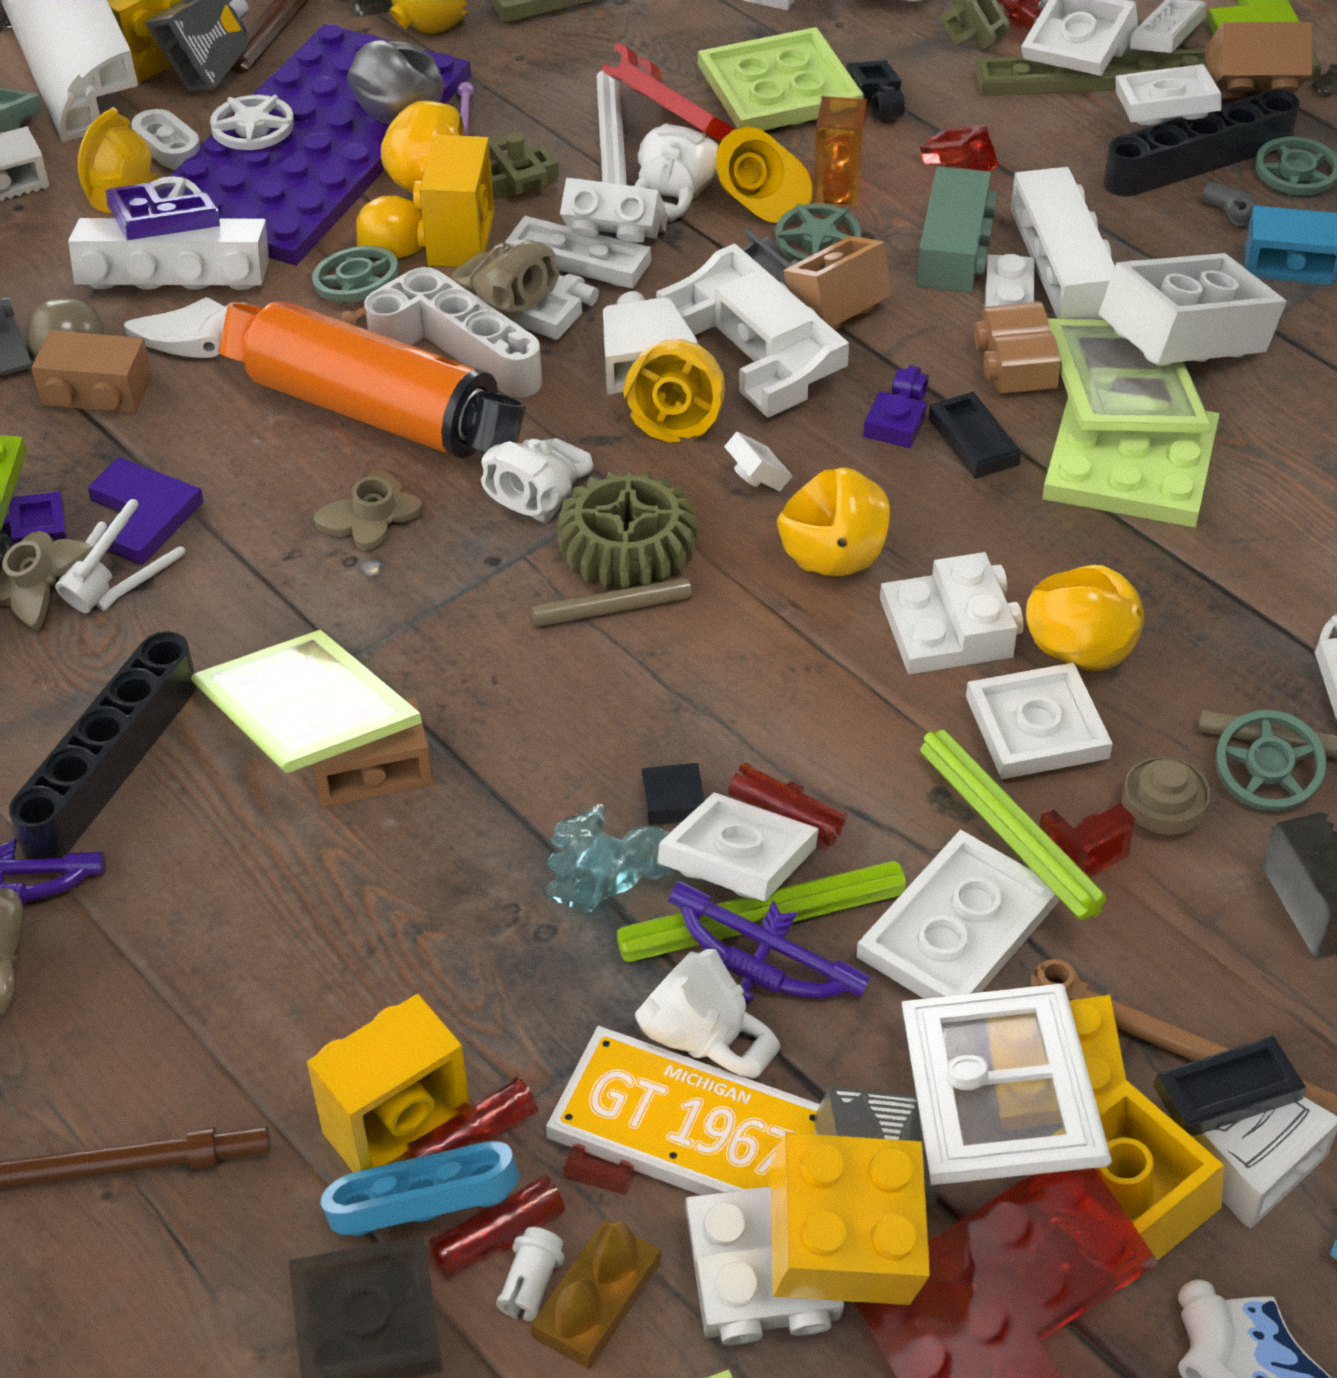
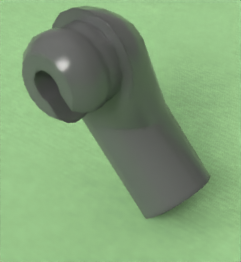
M1210 180L1202 195V202L1222 208L1231 224L1237 227L1249 226L1253 205H1256L1251 193Z

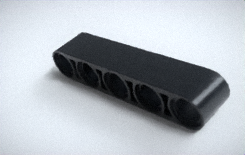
M1270 90L1221 105V111L1208 112V115L1204 118L1185 119L1181 117L1116 137L1109 143L1104 187L1107 191L1117 196H1134L1255 158L1259 149L1265 143L1276 138L1293 136L1300 105L1299 99L1294 94L1284 90Z
M171 631L157 632L148 636L15 795L9 805V815L21 850L27 859L64 857L192 697L197 688L191 680L195 670L189 645L184 636Z

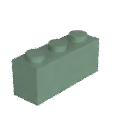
M936 167L919 247L917 287L972 293L975 274L984 275L998 191L989 190L991 172Z

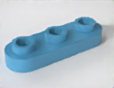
M488 1141L347 1174L327 1187L321 1196L320 1202L331 1230L342 1235L364 1236L384 1227L410 1221L425 1222L441 1214L476 1206L491 1207L504 1201L516 1187L520 1179V1172L513 1152L507 1144L498 1141Z

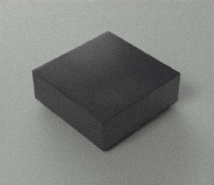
M698 763L641 768L648 825L682 822L705 801Z

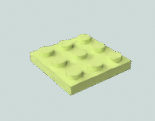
M817 27L698 51V67L737 129L748 126L765 131L786 125H800L806 121L829 116L838 117L848 112L863 109L864 94Z
M1096 390L1104 412L1176 413L1171 404L1154 402L1144 398H1131L1103 393ZM1068 396L1045 479L1042 499L1196 528L1220 413L1206 411L1212 425L1210 432L1080 430Z

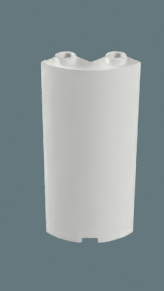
M1 0L62 143L84 137L91 123L100 116L96 100L97 96L138 86L131 50L107 0Z

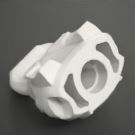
M668 123L663 124L661 127H655L640 143L638 162L641 165V169L639 171V179L634 186L657 189L660 195L679 199L677 205L663 202L668 214L667 222L678 219L689 209L692 199L700 196V193L713 182L717 173L715 163L718 143L706 136L705 132L688 127L669 125Z
M558 438L541 441L538 439H526L522 444L509 441L494 445L484 454L481 462L484 470L481 483L488 495L498 503L547 524L557 512L563 500L571 494L572 484L577 479L588 475L594 466L590 453Z
M706 949L701 953L691 951L660 983L634 1014L642 1032L649 1038L667 1047L688 1051L689 1055L694 1058L709 1057L727 1070L750 1079L757 1078L780 1050L779 1040L773 1031L757 1018L745 1012L744 990L740 984L737 985L716 949ZM740 1032L756 1039L742 1057L737 1056L729 1048Z

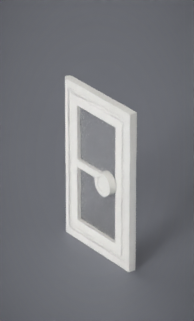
M1063 984L902 1001V1011L931 1185L1106 1167L1111 1164L1112 1159L1068 995Z

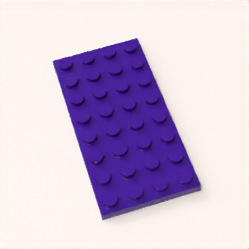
M323 24L252 94L271 97L277 95L278 99L289 105L293 112L294 127L284 140L262 149L238 150L220 144L211 134L200 145L199 151L194 156L186 159L169 177H183L193 182L202 193L208 194L219 211V219H265L269 258L297 266L385 170L381 160V144L390 125L381 123L366 113L348 86L347 74L353 64L355 55L365 44L380 40L385 42L393 41L379 38L373 34H363L343 29L338 25ZM425 50L434 58L442 76L444 91L440 103L446 104L457 92L458 86L471 77L470 61L455 58L446 53ZM272 109L269 112V115L286 118L276 109ZM271 127L269 132L263 136L269 135L277 131L279 128ZM235 129L222 131L235 138L247 139L238 135ZM174 187L157 191L160 199L167 198ZM185 189L183 196L192 195L194 193Z

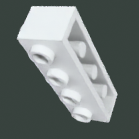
M1069 167L1015 172L1011 212L1030 256L1034 257V266L1057 319H1103L1098 313L1115 265L1111 259L1110 244L1108 240H1102L1098 231L1096 214L1093 211L1089 212L1085 203L1082 185L1076 184Z
M79 218L68 240L74 284L90 285L95 289H108L116 285H136L141 289H155L162 285H182L184 288L192 290L203 289L209 285H229L230 288L236 290L250 289L256 285H262L269 264L265 219H219L220 226L127 240L115 218Z

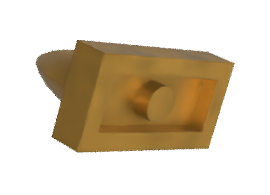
M603 1219L532 1321V1338L590 1370L662 1263L661 1249L635 1236L629 1225L625 1222L617 1221L611 1223Z

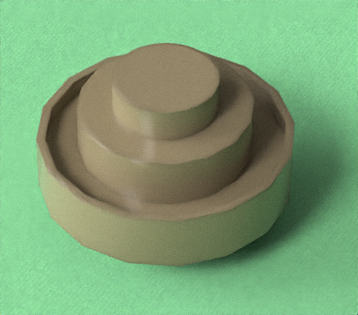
M1164 756L1146 758L1133 765L1126 775L1122 804L1126 814L1137 825L1153 833L1166 835L1186 833L1199 826L1206 816L1211 789L1206 777L1195 766L1181 759Z

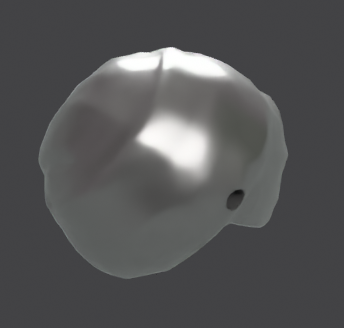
M383 40L367 43L355 55L353 64L347 74L348 86L366 113L377 121L389 125L402 110L414 102H440L444 91L443 79L434 58L423 48L412 43L385 42Z

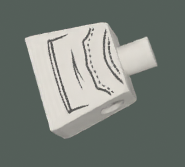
M1303 1097L1300 1101L1193 1136V1138L1224 1164L1222 1201L1251 1230L1329 1155L1337 1132V1116Z

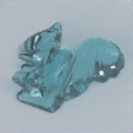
M602 804L561 820L555 825L551 844L564 852L552 853L546 862V865L557 874V880L550 882L546 886V897L590 913L608 897L631 889L642 876L650 880L658 879L663 875L670 876L675 869L657 863L659 843L669 833L655 826H641L628 831L621 840L603 833L605 807Z

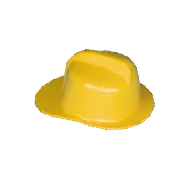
M745 126L732 130L722 139L716 152L715 167L718 178L727 194L738 200L753 214L769 223H778L779 219L786 212L795 208L797 204L806 205L810 203L812 199V182L807 169L772 136L760 128Z

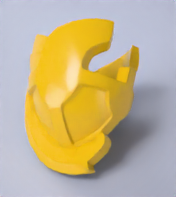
M113 107L97 117L88 127L78 155V174L82 189L89 203L95 209L106 213H111L107 206L105 190L150 183L159 179V175L150 171L152 154L147 143L137 132L129 127V119L119 114L118 110Z

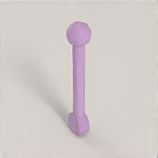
M463 82L458 86L457 92L461 97L460 115L464 124L463 136H468L469 99L474 94V88L470 83Z

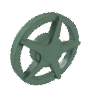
M1280 137L1265 143L1259 149L1255 161V172L1264 183L1278 191L1287 193L1288 197H1292V195H1315L1332 189L1337 183V154L1328 146L1309 138ZM1275 150L1278 151L1281 157L1280 163H1264L1263 159L1269 153ZM1305 150H1309V151H1312V152L1317 153V154H1314V155H1313V154H1311L1310 152L1305 151ZM1327 160L1333 173L1327 176L1317 171L1316 166ZM1275 175L1282 176L1285 179L1289 180V182L1276 177ZM1299 182H1312V184H1298Z
M821 203L797 204L795 208L786 212L779 219L776 225L775 241L787 259L800 262L810 257V255L794 250L786 243L787 241H800L801 246L814 255L849 237V235L837 231L836 226L840 222H844L851 229L854 237L861 238V227L856 218L845 207L842 209L837 206ZM813 215H825L828 217L825 219L815 218ZM798 218L803 222L799 228L784 231L791 222Z
M358 246L334 253L320 262L313 271L312 282L316 293L320 297L329 301L339 302V305H344L346 302L366 299L373 291L398 278L400 269L397 257L390 250L378 246ZM366 257L378 258L380 260L372 263ZM339 265L336 269V274L324 276L333 267ZM390 267L385 276L382 278L376 277V275ZM327 287H342V289L334 290Z
M1257 710L1238 717L1227 726L1217 745L1215 765L1222 784L1241 804L1262 811L1281 812L1297 808L1314 796L1325 775L1326 754L1317 734L1299 718L1276 710ZM1260 723V738L1251 745L1250 749L1227 746L1229 740L1239 730L1251 724ZM1270 723L1280 724L1292 729L1308 745L1292 748L1285 740L1273 736ZM1314 755V778L1309 786L1303 790L1291 775V771L1295 762ZM1226 757L1246 765L1249 774L1252 776L1246 790L1231 775ZM1263 784H1279L1292 797L1268 799L1254 794Z

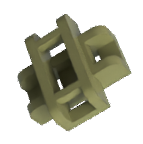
M952 0L954 6L939 16L955 45L973 36L981 51L990 47L998 38L1010 30V23L1003 12L1006 9L1002 3L998 4L997 0Z
M511 132L508 135L489 140L493 199L509 195L516 196L522 194L523 191L537 187L544 188L558 179V161L545 144L530 148L524 141V135L520 132Z

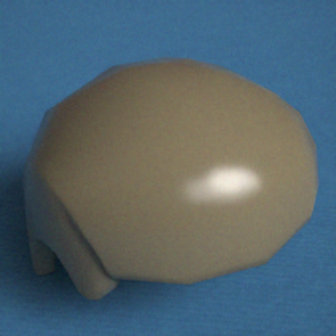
M67 298L51 299L41 303L31 315L27 349L36 359L49 330L103 335L104 324L94 308L83 301Z

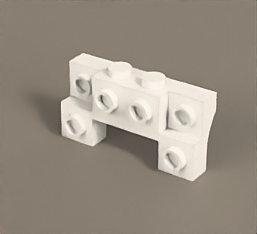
M735 243L716 251L699 270L689 277L657 291V298L665 297L672 300L694 335L716 326L754 361L739 369V392L767 418L808 400V384L848 366L849 342L823 321L811 307L806 306L792 294L784 283L777 281Z

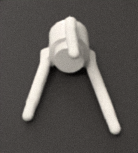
M130 499L108 529L105 522L101 521L96 525L85 542L90 544L93 549L83 562L76 561L66 574L59 578L55 588L69 605L80 612L89 613L95 605L100 610L106 612L116 599L184 556L186 553L185 548L182 546L175 548L110 589L108 582L112 579V575L99 560L137 509L138 501Z

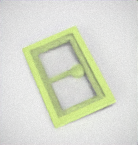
M1048 318L1049 328L1056 339L1060 354V373L1080 430L1210 432L1212 430L1211 422L1184 361L1175 362L1168 366H1161L1148 361L1144 357V352L1128 339L1117 335L1114 327L1106 320Z
M321 629L194 673L191 677L192 682L285 773H290L422 723L420 712Z

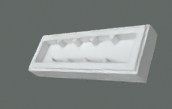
M1165 0L1131 33L1130 49L1172 53L1205 18L1207 3L1195 0Z

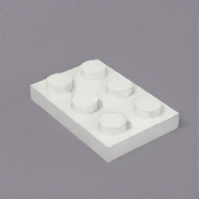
M960 829L857 943L856 957L924 999L981 993L1056 906L1059 898L1032 870Z

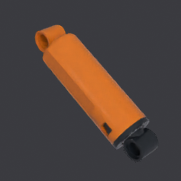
M275 301L267 304L264 308L244 303H228L218 352L228 358L244 362L246 372L258 384L463 459L472 455L477 449L487 452L494 445L509 441L513 443L518 442L526 403L514 397L499 394L497 382L490 373L290 302Z

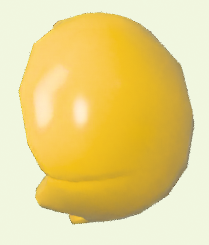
M397 195L381 196L372 199L363 206L357 216V246L386 248L393 252L397 259L417 253L421 249L418 245L417 231L419 219H422V212L420 209L414 208L413 201Z

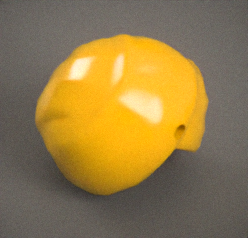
M417 101L407 106L396 116L388 127L381 144V160L384 169L397 185L413 193L415 181H422L420 171L421 157L423 153H429L433 135L463 136L464 124L459 111L451 105L440 102Z
M843 467L826 469L788 500L779 515L777 528L782 545L787 554L805 572L809 571L838 577L864 570L875 562L884 546L890 521L889 500L877 483L854 469Z
M1094 564L1053 574L1041 581L1032 589L1031 595L1027 600L1026 621L1034 642L1046 654L1066 663L1074 662L1075 666L1085 671H1102L1123 662L1136 647L1144 626V609L1139 593L1123 575L1106 566Z

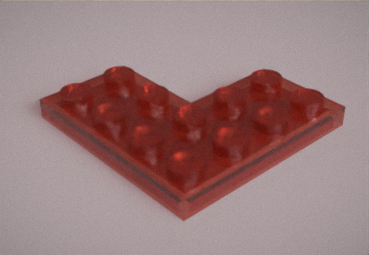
M1096 1168L1032 1174L928 1241L930 1276L910 1305L855 1302L897 1378H1064L1041 1340L1159 1263Z

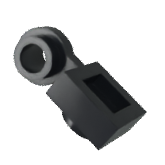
M887 60L847 63L846 70L864 94L863 100L871 101V111L875 119H881L883 123H892L904 115L905 99L900 91L902 80Z

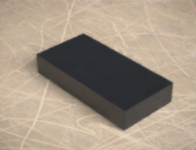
M974 391L930 404L928 418L975 479L1020 465L1021 451Z
M1273 1035L1156 1073L1153 1085L1173 1121L1191 1137L1303 1099L1306 1090L1305 1084Z

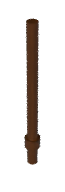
M215 1127L188 1130L187 1137L0 1161V1188L188 1163L192 1170L219 1166L220 1159L270 1153L268 1127L217 1133Z

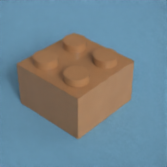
M1223 22L1205 46V68L1221 92V103L1227 104L1270 90H1284L1295 94L1312 76V22Z

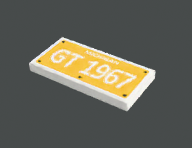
M597 1026L546 1125V1137L693 1193L708 1195L771 1186L770 1164L784 1134H816L815 1114L820 1104Z

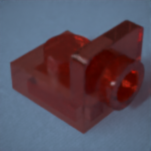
M986 125L944 127L920 147L925 164L944 163L946 167L960 164L961 169L991 172L998 166L995 149Z
M1121 803L1099 815L1091 814L1085 817L1075 828L1053 808L1041 814L1040 827L1089 878L1129 856L1135 817Z

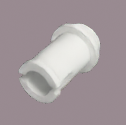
M529 1227L526 1228L523 1236H518L514 1239L512 1248L516 1256L502 1293L496 1301V1306L500 1311L518 1319L523 1308L525 1309L524 1321H533L539 1313V1308L554 1268L561 1267L565 1260V1255L561 1251L563 1241L559 1236L542 1228Z

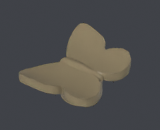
M378 468L353 485L351 490L352 499L337 500L322 507L314 516V525L318 531L338 538L352 534L356 547L361 551H369L380 546L386 539L389 524L392 522L403 523L419 517L422 513V502L415 495L402 492L401 483L387 470Z
M42 531L30 533L21 542L13 545L3 558V571L0 572V606H11L12 611L23 623L32 630L39 631L48 609L50 598L49 585L55 583L56 577L66 574L76 561L83 562L93 547L88 543L72 539H59L54 542L47 533Z

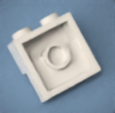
M1048 0L1021 46L1023 59L1102 76L1112 57H1121L1131 40V33L1138 27L1136 2L1128 0Z
M566 177L560 215L566 226L571 227L573 233L590 237L598 236L599 231L617 233L616 237L618 239L633 243L644 242L645 237L657 239L658 233H665L668 214L657 189Z
M986 552L934 560L933 574L931 576L881 583L880 601L908 675L1014 657L1016 635L1023 632L1022 611L1017 602L1007 603L1004 597L1007 594V579L1004 568L1001 564L991 566Z
M771 1186L686 1197L685 1208L705 1339L721 1336L722 1343L725 1345H740L763 1338V1330L790 1327L792 1335H812L829 1330L832 1327L831 1321L840 1320L844 1309V1301L773 1297Z

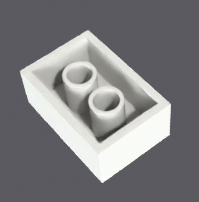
M1226 253L1116 262L1098 314L1114 327L1117 335L1128 339L1144 352V357L1148 361L1157 365L1168 366L1175 362L1192 360L1203 362L1209 358L1242 357L1244 354L1266 352L1287 301Z

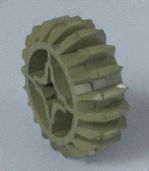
M630 469L624 476H615L608 471L606 479L600 481L589 477L586 487H574L571 498L563 500L559 521L556 524L559 551L562 553L563 560H567L571 573H581L586 584L600 580L605 591L612 585H621L623 589H626L632 585H647L654 580L657 582L668 581L670 573L682 574L686 562L692 561L696 539H698L696 511L693 508V501L688 500L685 496L684 489L680 487L673 488L669 478L655 481L650 471L643 476H633Z

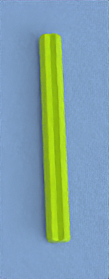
M939 730L936 733L929 731L923 737L925 742L920 748L921 754L1078 919L1086 920L1091 916L1093 918L1098 917L1103 912L1101 907L1106 902L1105 893L947 731Z
M890 861L780 888L765 902L756 898L743 897L718 903L717 905L763 927L762 921L766 917L772 901H775L782 914L797 912L793 919V922L900 896L906 889V879L900 864L896 861ZM682 912L624 926L617 930V945L620 955L625 962H633L700 945L687 929ZM705 915L699 918L700 922L718 940L742 935Z

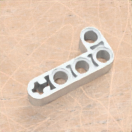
M422 267L408 271L370 293L364 301L369 331L408 345H412L425 337L460 363L492 374L497 382V389L510 397H529L538 392L542 386L539 340L434 268Z

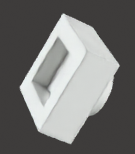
M736 432L724 446L737 461L734 470L752 486L758 487L760 483H763L781 491L793 477L768 446L740 432Z

